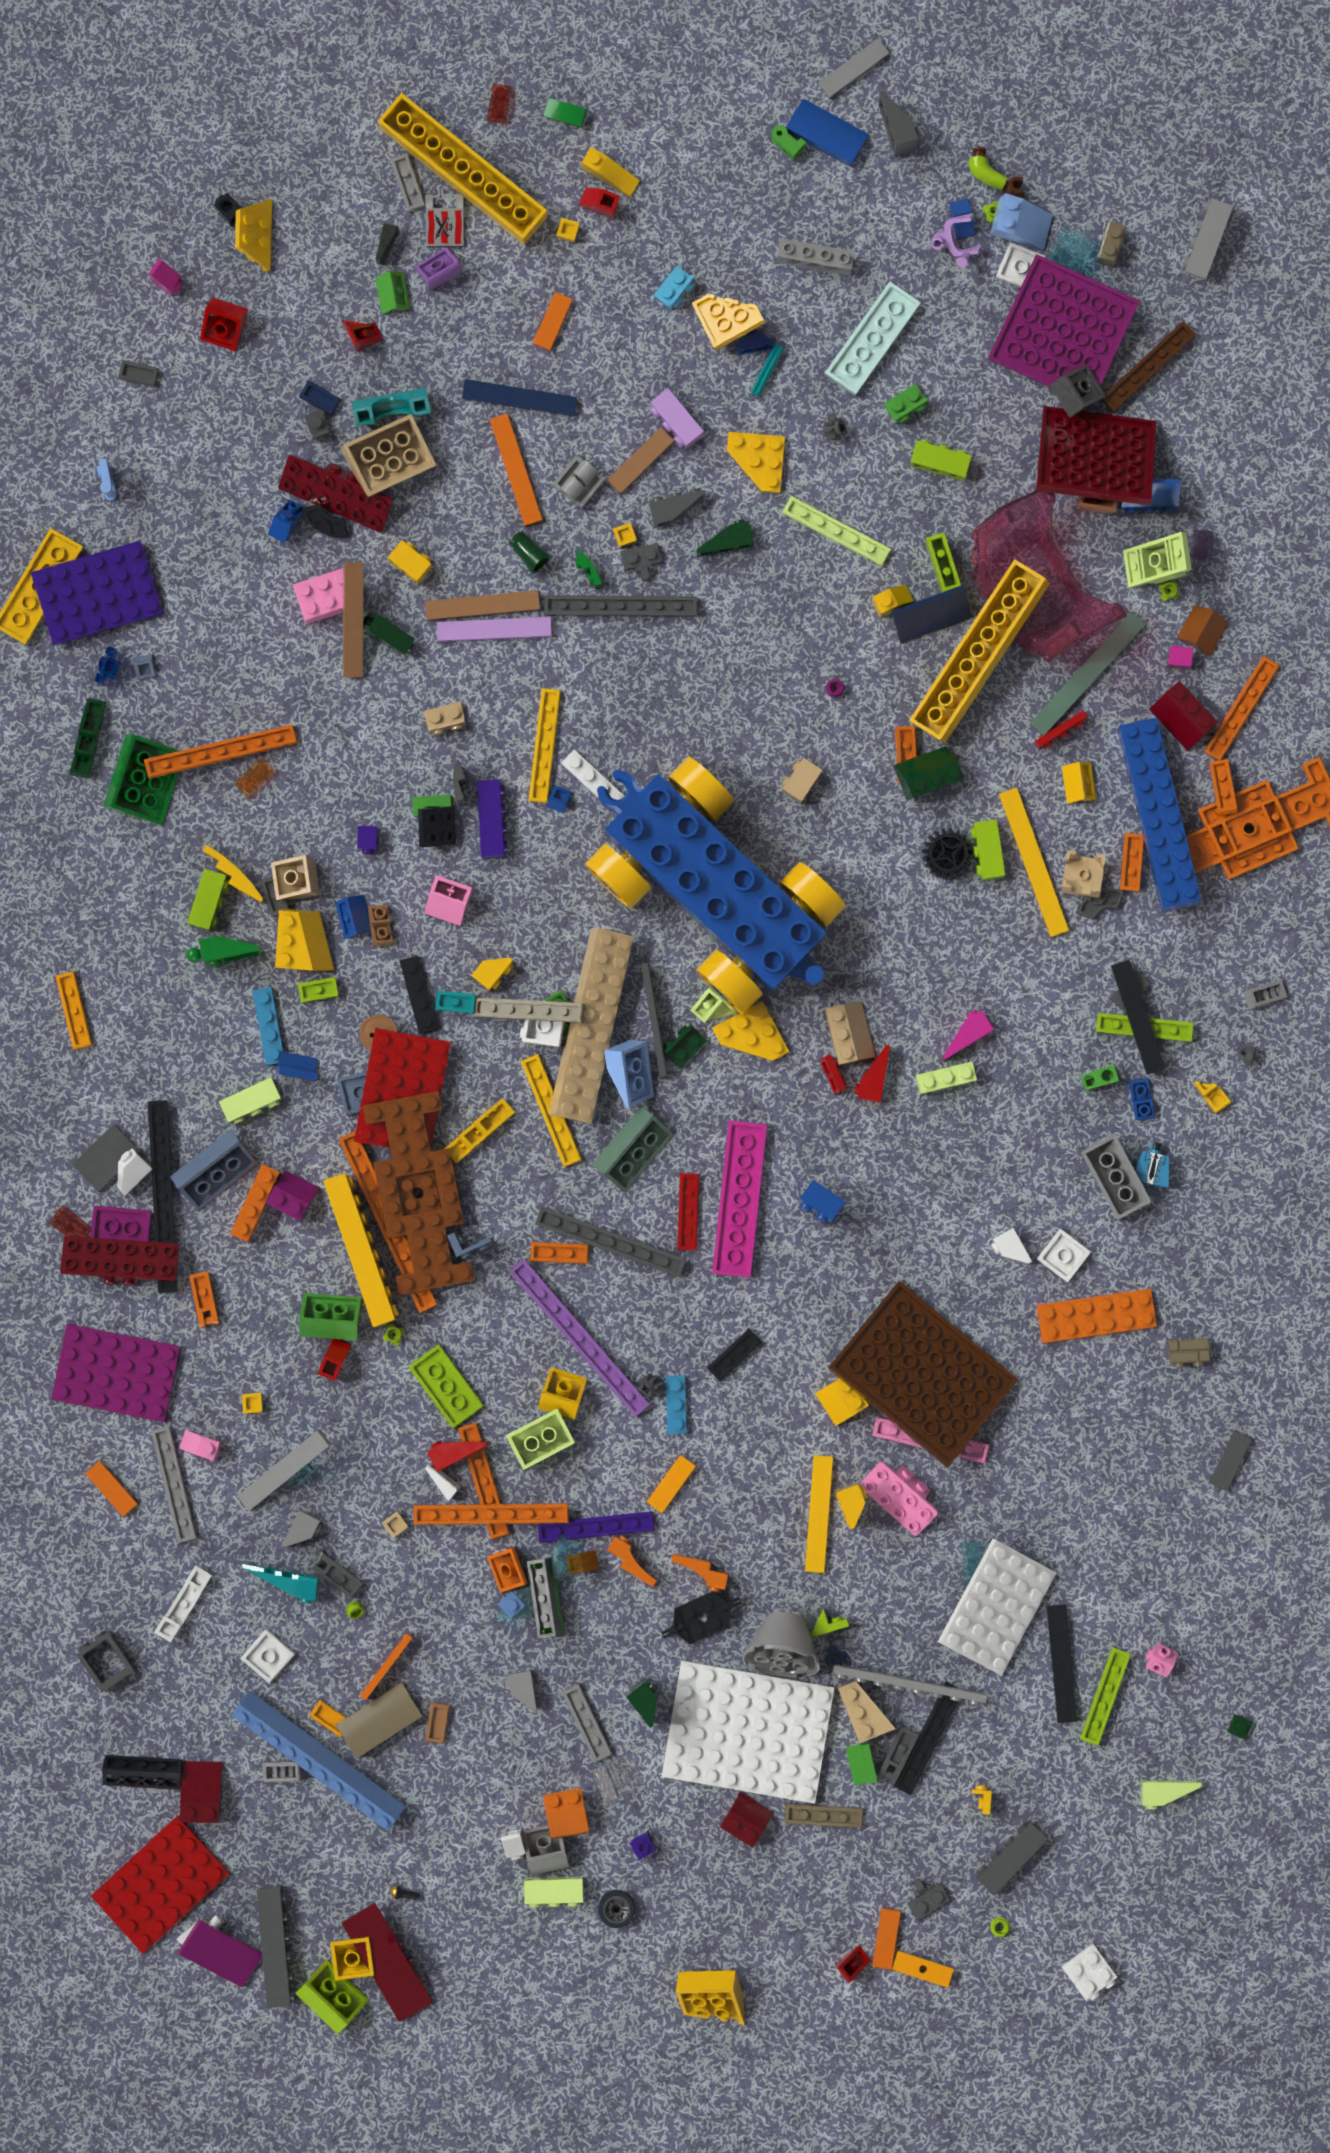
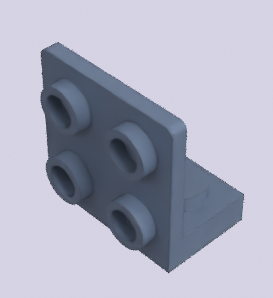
M456 1233L447 1235L456 1257L461 1256L462 1259L473 1255L472 1251L479 1248V1251L491 1247L489 1243L493 1242L490 1237L463 1250L462 1247L465 1244L461 1235L457 1236Z

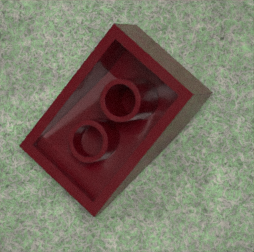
M183 1761L179 1822L219 1823L221 1821L222 1762Z

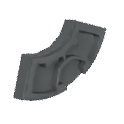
M1103 889L1100 892V898L1087 897L1080 904L1075 914L1094 920L1096 915L1102 910L1109 908L1118 909L1125 891L1120 889Z

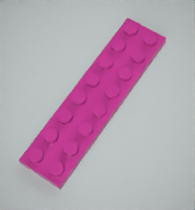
M729 1120L712 1274L751 1277L767 1130L766 1124Z

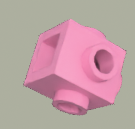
M1157 1642L1153 1649L1150 1648L1145 1658L1148 1659L1146 1668L1167 1678L1175 1665L1178 1652Z

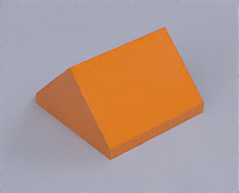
M515 1546L487 1556L500 1593L528 1584Z

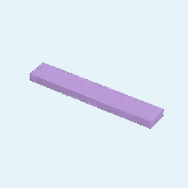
M551 617L437 622L438 642L552 637Z

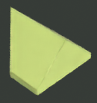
M711 986L690 1010L704 1023L707 1020L737 1014L734 1008Z

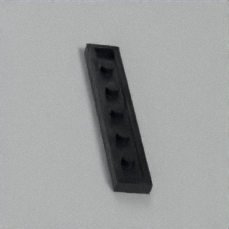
M1130 960L1111 965L1146 1075L1165 1070Z
M1066 1604L1046 1606L1057 1723L1077 1722Z
M948 1682L944 1684L945 1686L958 1688ZM943 1695L942 1698H937L896 1783L893 1785L894 1787L909 1795L912 1794L958 1701L950 1700V1696Z

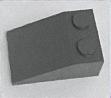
M881 91L879 93L878 106L894 157L915 151L919 143L918 138H920L918 127H914L913 121L884 91Z

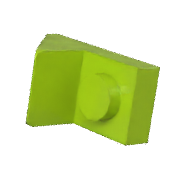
M822 1609L810 1632L811 1636L815 1637L848 1627L847 1618H842V1616L831 1618V1622L828 1623L825 1611Z

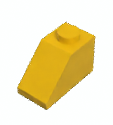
M906 584L890 588L872 597V603L880 618L914 602Z

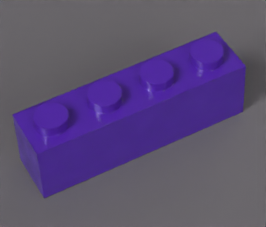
M500 779L477 781L481 858H505V853L508 852V842L504 841L503 834H507L506 822H503L502 815H506L505 803L501 802V796H505L504 784H500Z

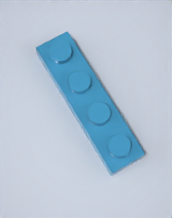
M272 987L252 990L266 1066L278 1064L279 1054L284 1051Z

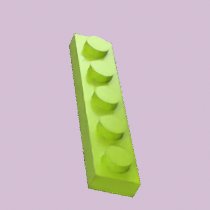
M1097 1013L1096 1033L1133 1036L1127 1016ZM1149 1018L1155 1039L1192 1042L1193 1022Z
M1111 1647L1084 1723L1080 1740L1096 1746L1099 1745L1128 1664L1130 1653Z

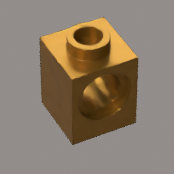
M595 1550L566 1556L570 1575L599 1569Z

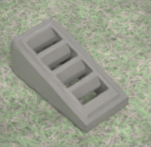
M1282 979L1243 992L1249 1010L1288 998ZM1273 986H1277L1280 996L1276 995ZM1267 988H1269L1272 996L1271 999L1269 998ZM1259 991H1262L1264 1001H1262Z
M294 1761L262 1763L263 1782H300L305 1779L304 1769ZM286 1766H289V1776L286 1777ZM270 1767H273L274 1777L270 1778ZM278 1767H281V1777H278Z

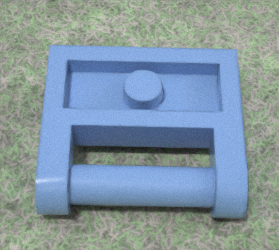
M106 458L100 459V466H97L99 478L101 477L102 481L100 489L105 494L107 500L113 501L116 499L117 494L112 467Z

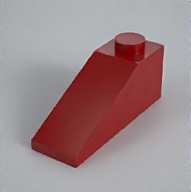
M890 1045L884 1047L861 1078L860 1084L856 1083L854 1094L858 1095V1100L875 1103L881 1102Z
M440 1440L432 1444V1449L428 1450L427 1453L436 1471L439 1472L492 1443L490 1441H447L442 1443Z

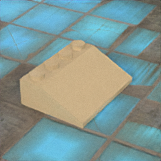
M412 414L350 441L341 448L350 469L368 497L436 466Z

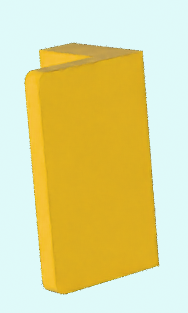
M1076 762L1062 766L1067 803L1096 800L1092 763Z

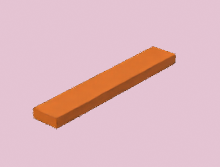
M508 414L489 419L524 526L542 522L543 520Z
M1265 656L1261 658L1203 753L1216 761L1223 758L1280 665Z
M477 1423L458 1428L462 1441H482ZM484 1448L467 1457L480 1504H501ZM487 1524L491 1540L510 1534L507 1524Z

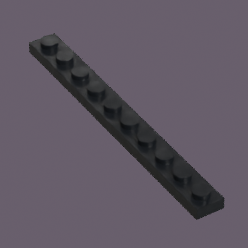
M168 1100L148 1101L155 1242L175 1243L173 1189L170 1177L172 1170ZM177 1273L176 1281L174 1282L157 1281L158 1293L178 1292Z

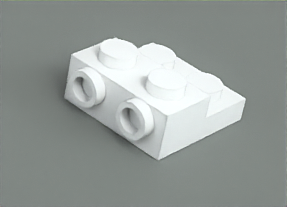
M525 1020L524 1027L520 1031V1038H522L524 1043L560 1047L564 1022Z
M1093 1943L1061 1966L1085 2000H1094L1100 1995L1099 1990L1104 1987L1108 1989L1116 1983L1114 1979L1117 1976Z

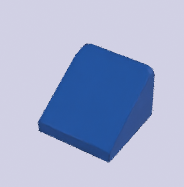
M554 786L547 807L565 813L572 792Z

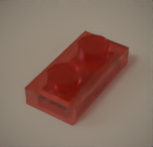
M493 83L487 122L506 124L512 86Z

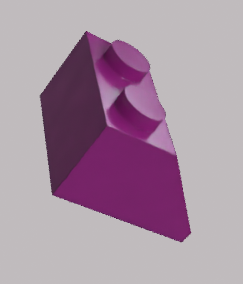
M285 1170L275 1184L266 1204L302 1222L319 1187Z

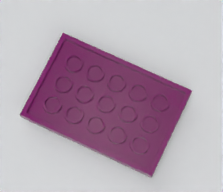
M67 1324L51 1400L165 1422L181 1346Z

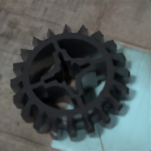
M944 828L941 829L942 835L935 831L934 835L936 838L930 835L928 839L931 843H924V846L929 849L922 850V853L928 854V856L922 858L923 861L929 860L925 867H933L930 870L931 874L935 870L938 871L936 874L937 878L943 873L944 880L947 879V874H950L951 880L955 878L954 873L961 877L962 873L960 870L965 873L968 871L964 865H972L967 859L974 858V855L968 854V852L974 850L973 847L967 848L971 841H963L966 838L965 834L961 838L958 837L959 830L953 835L952 828H949L948 834H946ZM943 839L954 840L959 845L949 846ZM938 842L941 854L933 859L932 850ZM945 850L954 851L951 854V858H948V856L947 858L942 857ZM963 850V861L958 866L955 854ZM946 861L952 866V869L942 868L937 863Z

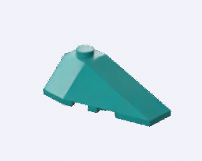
M247 1563L243 1564L242 1568L288 1594L301 1598L300 1602L311 1604L312 1601L317 1600L321 1577Z

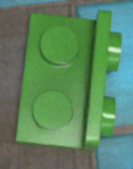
M914 384L885 402L884 407L895 424L898 422L904 423L911 418L910 415L914 412L920 413L925 410L929 400L927 397H924L918 386Z

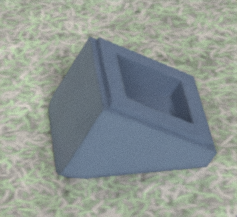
M152 654L133 658L138 680L156 676Z

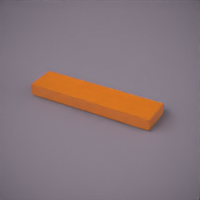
M410 1633L405 1634L360 1694L361 1698L365 1701L414 1636Z

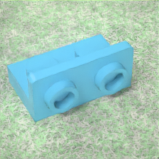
M676 266L655 292L654 297L670 310L674 307H679L684 299L682 296L686 291L689 293L694 288L695 276L692 274L688 275Z

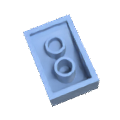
M1005 193L999 198L990 235L1044 251L1053 214L1023 198Z
M629 1040L604 1050L607 1070L626 1107H632L654 1097L647 1042Z

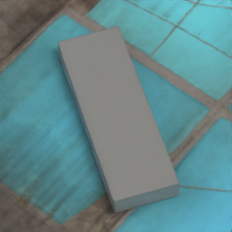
M408 153L390 159L408 213L425 208L426 205Z

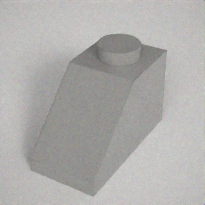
M299 1510L282 1546L287 1547L311 1539L314 1535L318 1536L322 1525H320L321 1520Z
M531 1670L509 1673L508 1678L505 1679L506 1690H510V1694L532 1711L537 1710Z

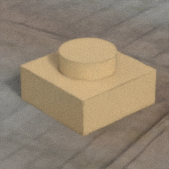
M398 1511L382 1522L392 1538L409 1527Z

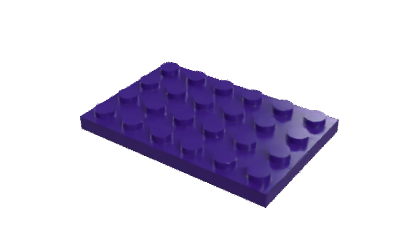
M141 540L31 572L53 646L163 614Z

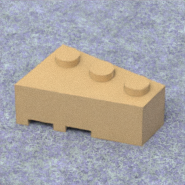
M853 1680L837 1687L859 1743L896 1729L857 1681Z

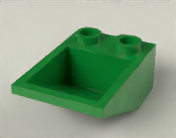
M214 936L200 939L201 950L192 947L187 951L186 957L192 963L198 962L202 957L203 962L207 966L218 968L223 966L222 963L262 955L264 952L256 945Z

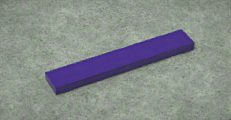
M653 1511L569 1520V1523H537L539 1543L655 1531Z

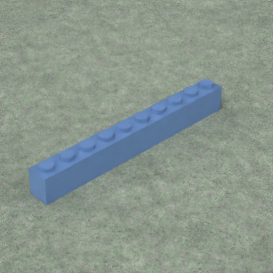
M251 1691L247 1693L231 1715L385 1830L389 1831L406 1807Z

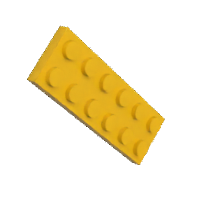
M52 528L49 529L0 612V631L24 645L28 644L44 617L31 572L78 559L84 549L83 546Z

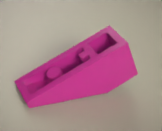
M974 1010L966 1015L968 1019L964 1021L944 1053L943 1061L994 1030L982 1010L979 1012Z

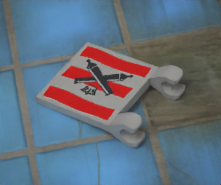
M427 194L425 196L426 247L464 246L463 195H456V208H434L433 195Z

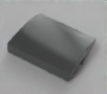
M458 760L455 761L453 787L458 806H462L466 803L460 786L467 784Z

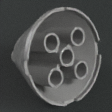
M774 1609L773 1613L766 1617L742 1655L745 1665L749 1663L753 1665V1670L771 1676L798 1678V1674L807 1673L806 1676H811L820 1669V1661L804 1619V1614L800 1612L788 1613L783 1609Z

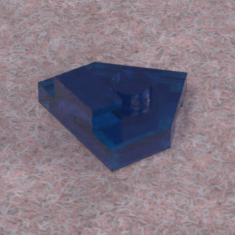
M110 646L105 651L106 657L102 656L99 659L98 670L100 674L97 673L95 677V682L103 687L107 678L115 681L122 664L120 661L115 660L118 651Z

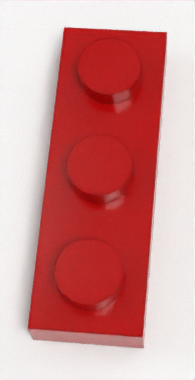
M1085 711L1079 712L1035 740L1036 748L1040 749L1043 747L1045 750L1054 744L1052 740L1057 737L1062 739L1069 734L1068 730L1075 727V729L1083 726L1085 724L1084 720L1088 717Z

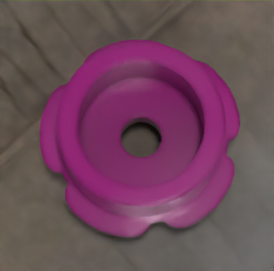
M832 679L826 684L827 694L830 697H840L843 694L845 687L838 679Z

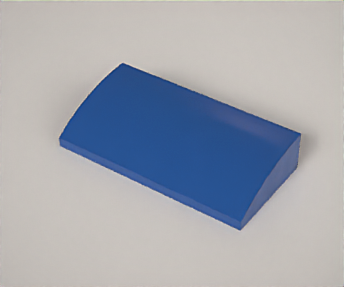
M805 99L801 101L786 126L787 132L798 139L802 138L807 144L849 167H852L869 137L868 133Z

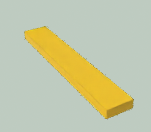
M545 688L541 690L529 802L548 803L561 690Z
M539 1054L522 1060L521 1064L563 1166L567 1167L581 1161L582 1159L566 1120L549 1115L554 1091Z
M813 1455L805 1572L824 1573L832 1456Z

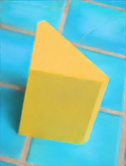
M369 1937L330 1941L335 1981L374 1976ZM366 1942L369 1970L353 1943Z

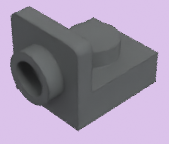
M322 409L304 416L312 438L316 437L317 440L327 437V433L330 430Z

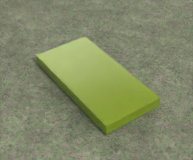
M440 1344L408 1366L453 1429L484 1407Z

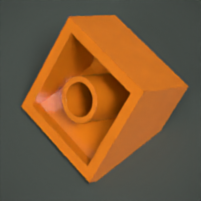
M581 1788L543 1795L551 1839L589 1833L584 1796Z

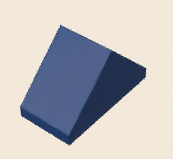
M968 199L949 202L952 218L973 213ZM973 219L968 222L953 224L956 240L975 236Z

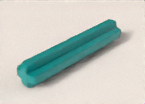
M775 344L751 389L753 395L759 397L784 350L781 345Z

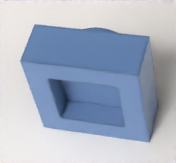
M513 1591L498 1603L499 1607L510 1619L525 1606Z

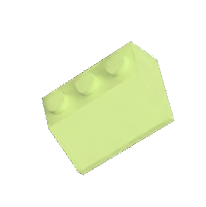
M558 1409L506 1435L523 1470L576 1443Z

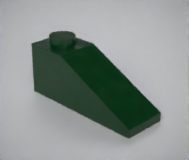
M744 519L734 521V524H730L696 549L697 557L753 547L750 522H745Z

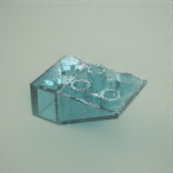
M1063 224L1047 259L1082 274L1097 239Z

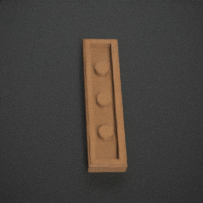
M660 427L607 482L621 495L674 443V440Z

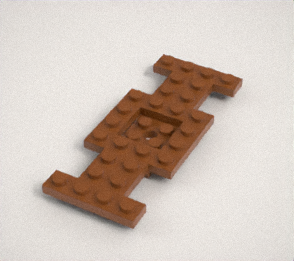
M439 1092L363 1105L366 1124L385 1121L392 1159L373 1162L386 1233L387 1238L407 1235L414 1273L395 1276L398 1295L474 1281L471 1261L454 1265L451 1262L445 1227L464 1224L449 1148L430 1151L423 1116L424 1113L442 1110ZM417 1187L423 1190V1196L420 1199L414 1198L412 1194L413 1190Z

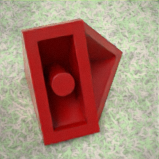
M341 320L357 352L383 339L375 322L360 323Z

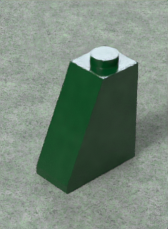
M367 612L363 619L364 633L399 654L405 655L412 650L415 640L413 637L381 615Z

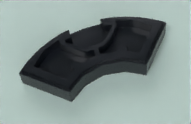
M321 503L302 508L307 521L323 534L332 537L349 536L344 517L329 515L323 509Z

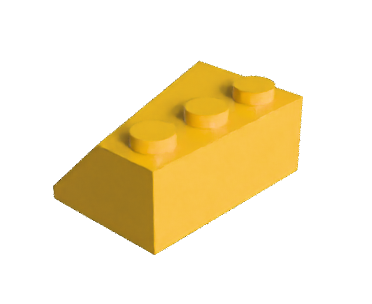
M284 908L279 910L275 968L310 971L335 970L320 911Z
M736 1970L678 1972L676 1994L684 2015L706 2019L712 2015L720 2018V2021L727 2022L728 2018L738 2020V2024L745 2025L743 1992Z

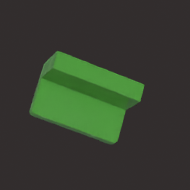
M388 271L376 277L382 314H387L393 310L407 311L410 309L404 272Z
M869 1743L846 1747L854 1785L878 1782Z

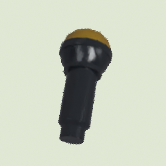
M398 1885L392 1887L390 1891L394 1899L402 1897L413 1900L420 1899L419 1893L404 1890Z

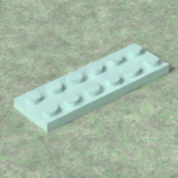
M889 282L828 367L825 375L856 396L918 309L921 302L892 282Z

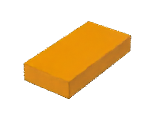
M320 1699L309 1716L341 1738L342 1734L336 1724L347 1717Z

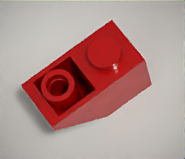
M586 187L578 205L614 219L621 201L620 195L605 189Z
M333 1339L317 1374L337 1381L352 1345Z

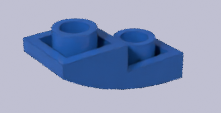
M1149 1079L1129 1080L1135 1120L1155 1118Z

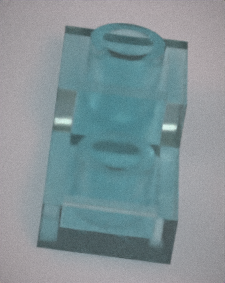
M561 1534L557 1539L553 1553L554 1579L557 1580L561 1575L565 1576L568 1569L566 1557L563 1556L568 1547V1544L565 1543L567 1537Z

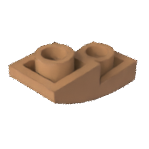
M387 904L368 906L373 946L393 945L390 928L391 920Z

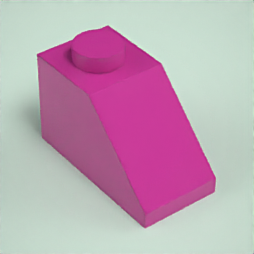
M159 258L149 272V276L154 285L173 296L175 292L178 293L182 288L183 280L175 270Z

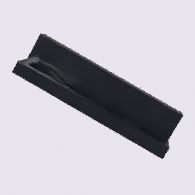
M105 1755L102 1767L103 1785L181 1790L183 1759ZM108 1775H115L118 1778L108 1779ZM129 1776H134V1777H136L137 1779H136V1780H130V1779L127 1778V1777H129ZM153 1777L156 1781H149L147 1778ZM166 1779H176V1783L168 1782Z

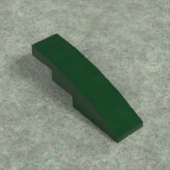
M87 698L78 729V738L74 749L70 775L89 779L105 713V701Z

